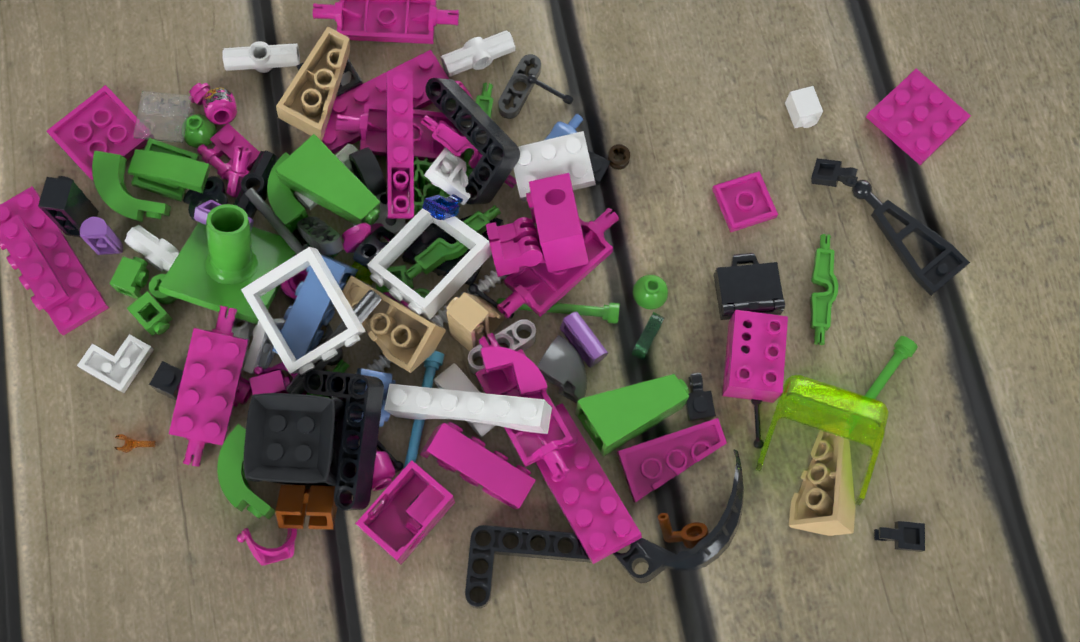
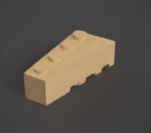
M327 26L276 105L279 119L310 136L315 134L323 141L349 57L350 38Z

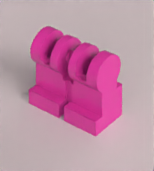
M522 217L515 220L514 223L497 226L496 222L486 224L498 277L519 272V267L535 266L542 261L543 255L532 219Z

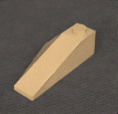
M351 275L342 292L352 309L369 290L375 291L382 298L380 303L362 323V326L368 332V336L377 343L388 360L411 373L434 353L446 329L428 320L423 315L419 316L407 306Z
M841 422L821 426L810 453L812 460L808 470H804L801 479L803 482L798 493H794L791 500L789 526L827 536L854 533L855 497L848 424Z

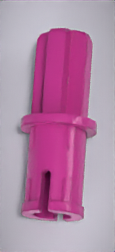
M236 146L234 149L232 167H229L228 170L230 178L227 194L231 197L238 196L242 188L241 181L245 175L249 174L247 170L251 154L249 148H245V151H243L244 147Z

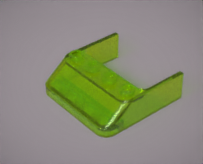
M792 375L785 381L783 386V393L778 400L756 470L761 471L777 422L782 418L864 444L871 449V453L855 504L860 506L865 499L883 441L889 415L888 408L881 401L802 375Z

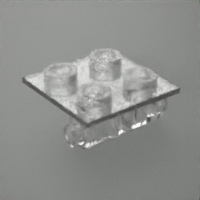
M142 91L133 137L183 143L187 119L194 115V108L190 107L192 96Z

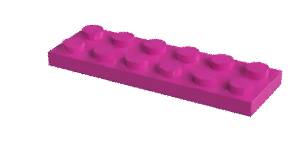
M431 50L389 70L413 72V109L417 110L433 103L425 92L429 79H449ZM387 72L336 97L322 141L333 154L339 152L348 143L352 145L361 140L359 132L336 131L337 114L360 117L364 113L365 103L386 106Z
M561 403L555 406L572 436L573 442L559 449L558 452L570 471L564 476L561 473V478L554 479L544 459L536 461L535 464L592 564L641 539L642 534L565 406Z

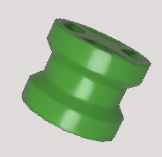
M158 274L149 282L148 288L150 293L161 304L168 305L174 303L178 298L160 293L159 285L166 274Z

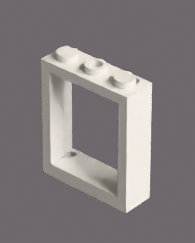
M431 199L367 265L371 272L370 278L372 281L376 282L379 287L386 286L389 289V293L397 301L404 300L409 304L408 308L419 316L422 314L430 320L492 255L490 243L486 238ZM433 222L469 248L470 251L423 298L386 269Z
M308 247L241 289L290 374L300 373V375H304L315 368L314 363L320 359L327 361L338 354L336 351L343 345L346 347L354 345L361 340L359 336L366 332L316 248ZM311 266L348 329L296 360L260 297Z

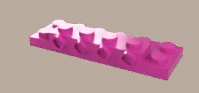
M31 186L0 204V248L2 250L7 248L10 253L6 257L9 264L14 270L19 268L22 273L18 277L26 290L31 289L34 296L31 297L34 305L39 311L44 309L48 313L59 333L64 336L109 307L60 228L38 207L40 196L34 187Z

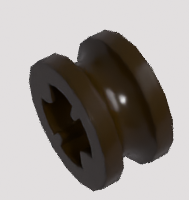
M617 144L610 148L608 152L610 166L618 170L628 166L630 151L626 146ZM615 153L617 156L619 153L623 154V160L621 158L619 161L615 160Z

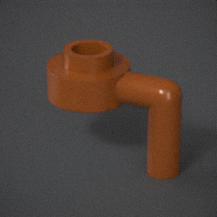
M661 513L658 515L659 525L665 542H683L687 548L693 549L698 542L709 534L707 526L700 522L690 523L684 526L681 531H672L668 514Z

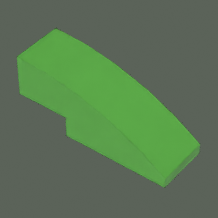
M135 149L127 173L177 189L180 186L203 193L210 172V166L208 163L177 155Z

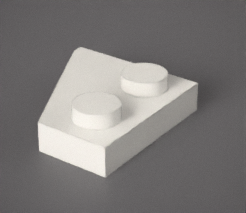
M284 318L273 319L278 329L282 330L286 320ZM259 321L253 329V340L246 352V362L243 368L244 371L254 374V369L257 366L263 369L268 368L276 353L272 351L274 346Z

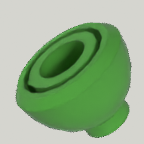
M202 114L188 117L182 125L184 141L189 146L195 148L203 144L205 146L211 144L210 138L217 133L216 125Z
M645 275L635 283L633 297L642 308L649 310L657 309L666 302L668 287L659 276Z

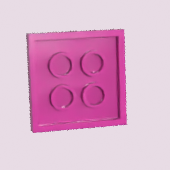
M917 68L866 116L869 121L919 165L923 164L971 117L970 114Z
M106 85L46 131L92 181L94 151L119 154L128 160L134 155L135 149L141 150L146 146L149 138H155Z

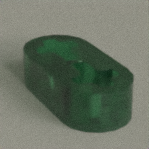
M655 312L652 313L632 355L644 360L665 317Z

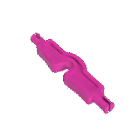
M427 114L420 121V124H423L432 131V137L444 145L453 155L459 157L466 149H473L474 154L469 160V165L473 169L483 155L463 134L442 120L437 123ZM509 174L504 183L513 188L517 182Z

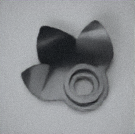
M208 177L203 193L189 189L185 194L183 202L189 204L188 212L192 220L195 221V208L209 200H213L221 205L228 204V198L224 194V182L219 177Z

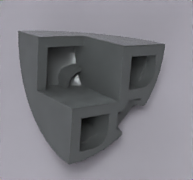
M558 335L543 355L537 367L545 380L559 387L558 394L577 403L578 400L585 398L586 368L576 348L565 338Z

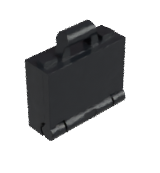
M754 253L733 255L730 267L716 268L713 276L720 320L731 319L735 310L781 315L784 311L785 301L777 262L759 264ZM748 263H752L751 265H741V266H737L738 264H748Z

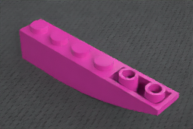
M387 71L388 218L412 219L414 217L413 72Z

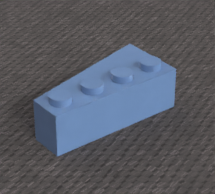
M321 255L343 291L348 277L351 275L355 277L358 270L330 256ZM311 266L306 269L308 274L305 281H301L296 289L295 295L297 298L293 306L290 305L285 312L284 319L286 321L282 330L279 329L296 360L316 349L324 334V331L321 330L322 325L326 326L335 314L334 304Z

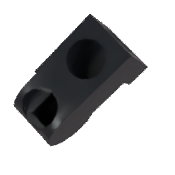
M380 226L358 246L353 260L369 270L367 264L389 243L381 242V236H385L391 241L396 234Z

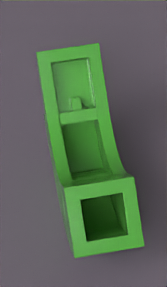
M94 151L92 164L93 181L99 195L111 209L139 222H143L144 212L146 213L145 217L161 220L162 215L170 216L171 206L165 203L136 199L128 192L124 182L127 162L125 157L119 154Z
M285 152L277 160L270 172L267 192L274 213L292 233L298 228V221L308 217L305 208L295 199L294 190L282 184L277 176L275 168L290 156Z
M238 424L226 438L220 450L217 464L218 480L224 495L235 508L242 512L250 504L247 510L260 519L263 515L270 520L275 514V510L253 493L245 478L243 458L246 429Z

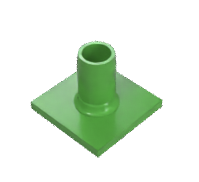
M231 204L219 205L208 213L206 225L198 222L160 283L159 291L160 293L217 312L220 311V305L227 306V315L229 308L237 309L235 318L257 325L259 320L241 289L297 254L280 235L256 227H252V230H250L247 213L242 208ZM280 285L260 297L267 310Z

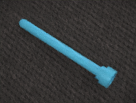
M434 351L424 361L426 369L422 387L432 388L436 370H439V367L443 365L445 354ZM414 419L404 468L411 460L416 463L425 419Z

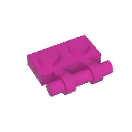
M229 123L210 138V141L215 146L213 149H208L204 144L197 149V152L202 156V160L212 165L217 170V174L222 179H227L228 181L230 178L228 170L229 167H232L236 146L244 147L243 151H245V148L251 150L247 167L248 172L252 169L260 154ZM224 154L230 161L224 164L219 158Z

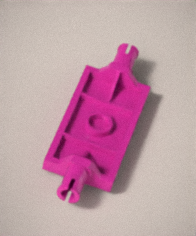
M340 0L335 2V5L314 3L313 19H335V22H337V32L347 36L350 40L434 44L435 26L437 24L458 26L459 10L437 9L436 0Z
M365 103L364 113L360 117L337 114L336 131L359 132V135H361L360 150L369 147L374 155L387 156L386 106ZM413 109L414 158L417 156L422 161L427 156L428 161L434 162L445 146L432 137L430 129L420 124L422 118L427 114L437 123L442 120L459 133L461 132L442 112Z
M607 208L595 221L584 222L580 219L589 264L549 273L546 263L541 264L540 262L531 267H519V272L511 273L504 279V283L513 293L497 305L498 310L502 314L505 312L504 316L509 318L519 307L525 304L541 317L613 252V247L603 236L604 232L619 220L618 215L615 212L610 214L612 209Z
M220 305L215 329L212 328V331L199 328L193 329L169 430L170 435L184 437L189 440L183 463L189 465L193 458L192 466L199 467L205 443L223 446L226 439L249 342L248 339L233 336L232 327L237 312L235 308H229L227 315L228 307Z
M493 333L487 334L489 343L485 336L479 340L482 348L500 347ZM523 349L517 351L526 356ZM512 366L488 373L483 368L475 373L486 394L520 397ZM546 391L524 396L526 398L544 399L552 407L548 434L525 432L506 427L504 429L525 467L540 459H544L553 478L559 479L561 478V473L564 476L570 470L558 451L572 443L573 438Z

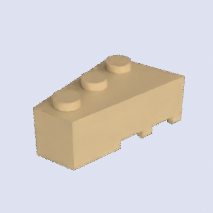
M465 292L459 298H453L446 308L448 310L446 314L450 336L468 351L478 346L479 340L483 336L487 340V334L493 333L506 319L504 314L483 298Z

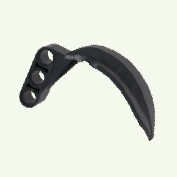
M733 450L736 457V467L732 492L727 507L717 526L698 542L693 549L680 551L676 555L641 538L631 543L630 549L626 553H613L615 558L636 582L647 583L666 568L680 571L701 569L718 559L729 547L738 530L743 512V473L737 450ZM642 562L648 564L649 567L646 573L641 575L635 573L634 569L637 564Z

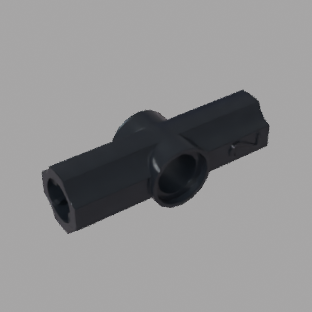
M266 150L260 152L250 173L243 177L241 181L242 188L233 204L242 208L251 219H253L258 209L245 195V192L253 186L259 185L260 187L256 192L265 201L268 197L267 185L269 175L279 159L274 153Z

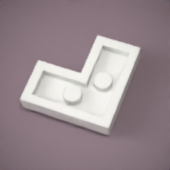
M129 334L115 356L92 344L77 366L120 392L125 393L154 349Z

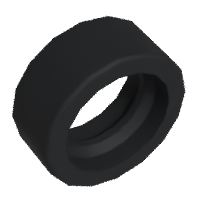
M367 147L349 154L353 173L374 196L386 192L387 186L382 170L371 149Z

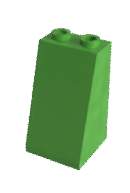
M315 134L275 168L279 181L282 184L354 225L368 223L372 226L380 218L378 215L380 213V201Z
M672 374L582 398L577 401L575 414L604 457L681 410L689 398V389L682 379L678 380L676 375Z

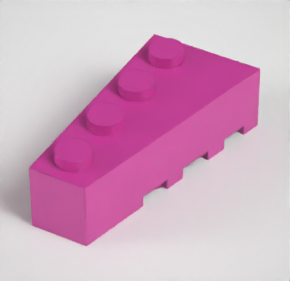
M449 422L448 425L442 423L435 427L419 455L426 459L432 455L437 458L436 462L445 470L459 471V476L464 481L477 487L480 484L483 486V492L513 509L521 507L536 481L530 477L531 472L520 465L514 467L507 462L508 457L498 451L490 452L484 448L486 444L474 436L471 439L462 434L463 429L452 422Z

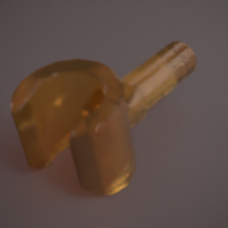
M119 434L115 438L125 440V444L122 447L114 448L127 453L137 447H155L156 441H138Z

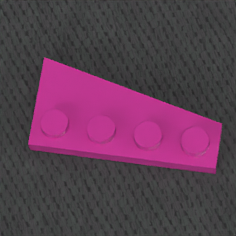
M716 418L617 451L633 502L636 503L696 462H699L727 444L719 419Z

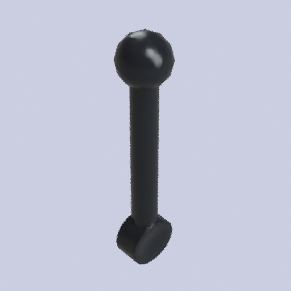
M533 74L528 76V83L542 87L563 99L566 104H572L573 98L570 95H564L537 80Z
M476 284L469 286L468 290L471 294H477L497 308L499 303L480 291Z
M751 399V403L754 405L756 440H754L753 444L755 448L761 449L764 446V442L761 439L759 409L762 400Z
M378 440L377 447L381 451L388 453L395 470H402L403 463L397 461Z

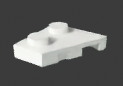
M445 147L424 176L433 185L440 187L462 205H465L470 198V194L465 190V187L468 185L466 162L453 155Z

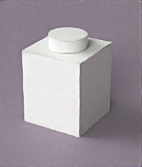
M813 86L791 91L785 102L794 128L814 126L823 113Z

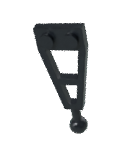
M858 180L856 187H852V193L857 199H865L872 206L874 211L871 216L912 277L930 296L970 263L951 243L889 200L882 203L872 193V186L868 181ZM886 212L906 225V227L899 233H896L884 214ZM912 232L917 233L942 251L939 256L922 270L902 242Z

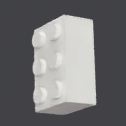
M584 131L518 147L520 158L514 167V173L520 199L523 202H527L526 193L530 192L529 181L569 173L573 190L596 185Z

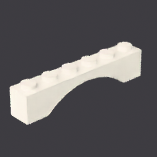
M389 384L384 410L398 418L464 420L497 425L519 431L548 434L552 407L544 399Z

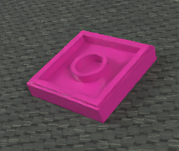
M760 171L714 185L712 188L730 233L777 218L778 216Z

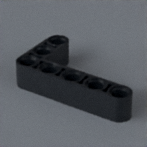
M431 78L425 87L427 97L483 155L468 177V185L465 187V190L470 194V198L466 204H488L493 200L519 161L520 150L510 137L454 80Z
M310 370L303 379L304 389L308 393L346 398L334 493L335 505L342 511L363 510L369 505L384 393L383 382L378 377Z
M487 525L478 526L472 531L470 538L465 598L473 608L480 609L487 606L491 598L495 555L592 562L575 533ZM478 534H489L491 542L486 546H479L476 543ZM508 535H513L519 542L515 548L509 549L504 546L503 539ZM542 538L546 543V547L541 551L533 550L530 546L532 539ZM561 540H568L573 545V550L566 554L559 551L557 544ZM478 560H484L489 565L488 570L484 574H477L473 571L474 563ZM482 588L485 590L486 597L482 602L476 603L471 600L470 594L473 589Z

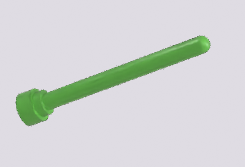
M499 298L496 302L500 304L506 298ZM609 302V305H604V307L556 303L547 312L561 314L578 312L579 315L603 317V320H608L607 323L618 324L620 303ZM523 304L521 307L517 309L533 311L529 306Z
M900 336L894 344V355L846 421L849 436L902 360L912 357L917 350V344L911 339Z

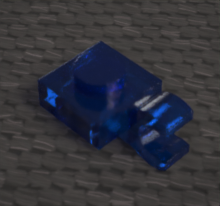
M455 194L447 198L436 195L426 198L422 208L430 212L433 218L445 220L459 214L460 206L458 204L462 203L463 199Z

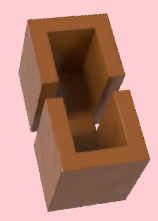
M297 484L281 485L275 510L278 527L303 529L305 517L308 515L310 516L309 529L334 530L337 506L334 502L335 486L320 485L311 486L310 489H306V486Z

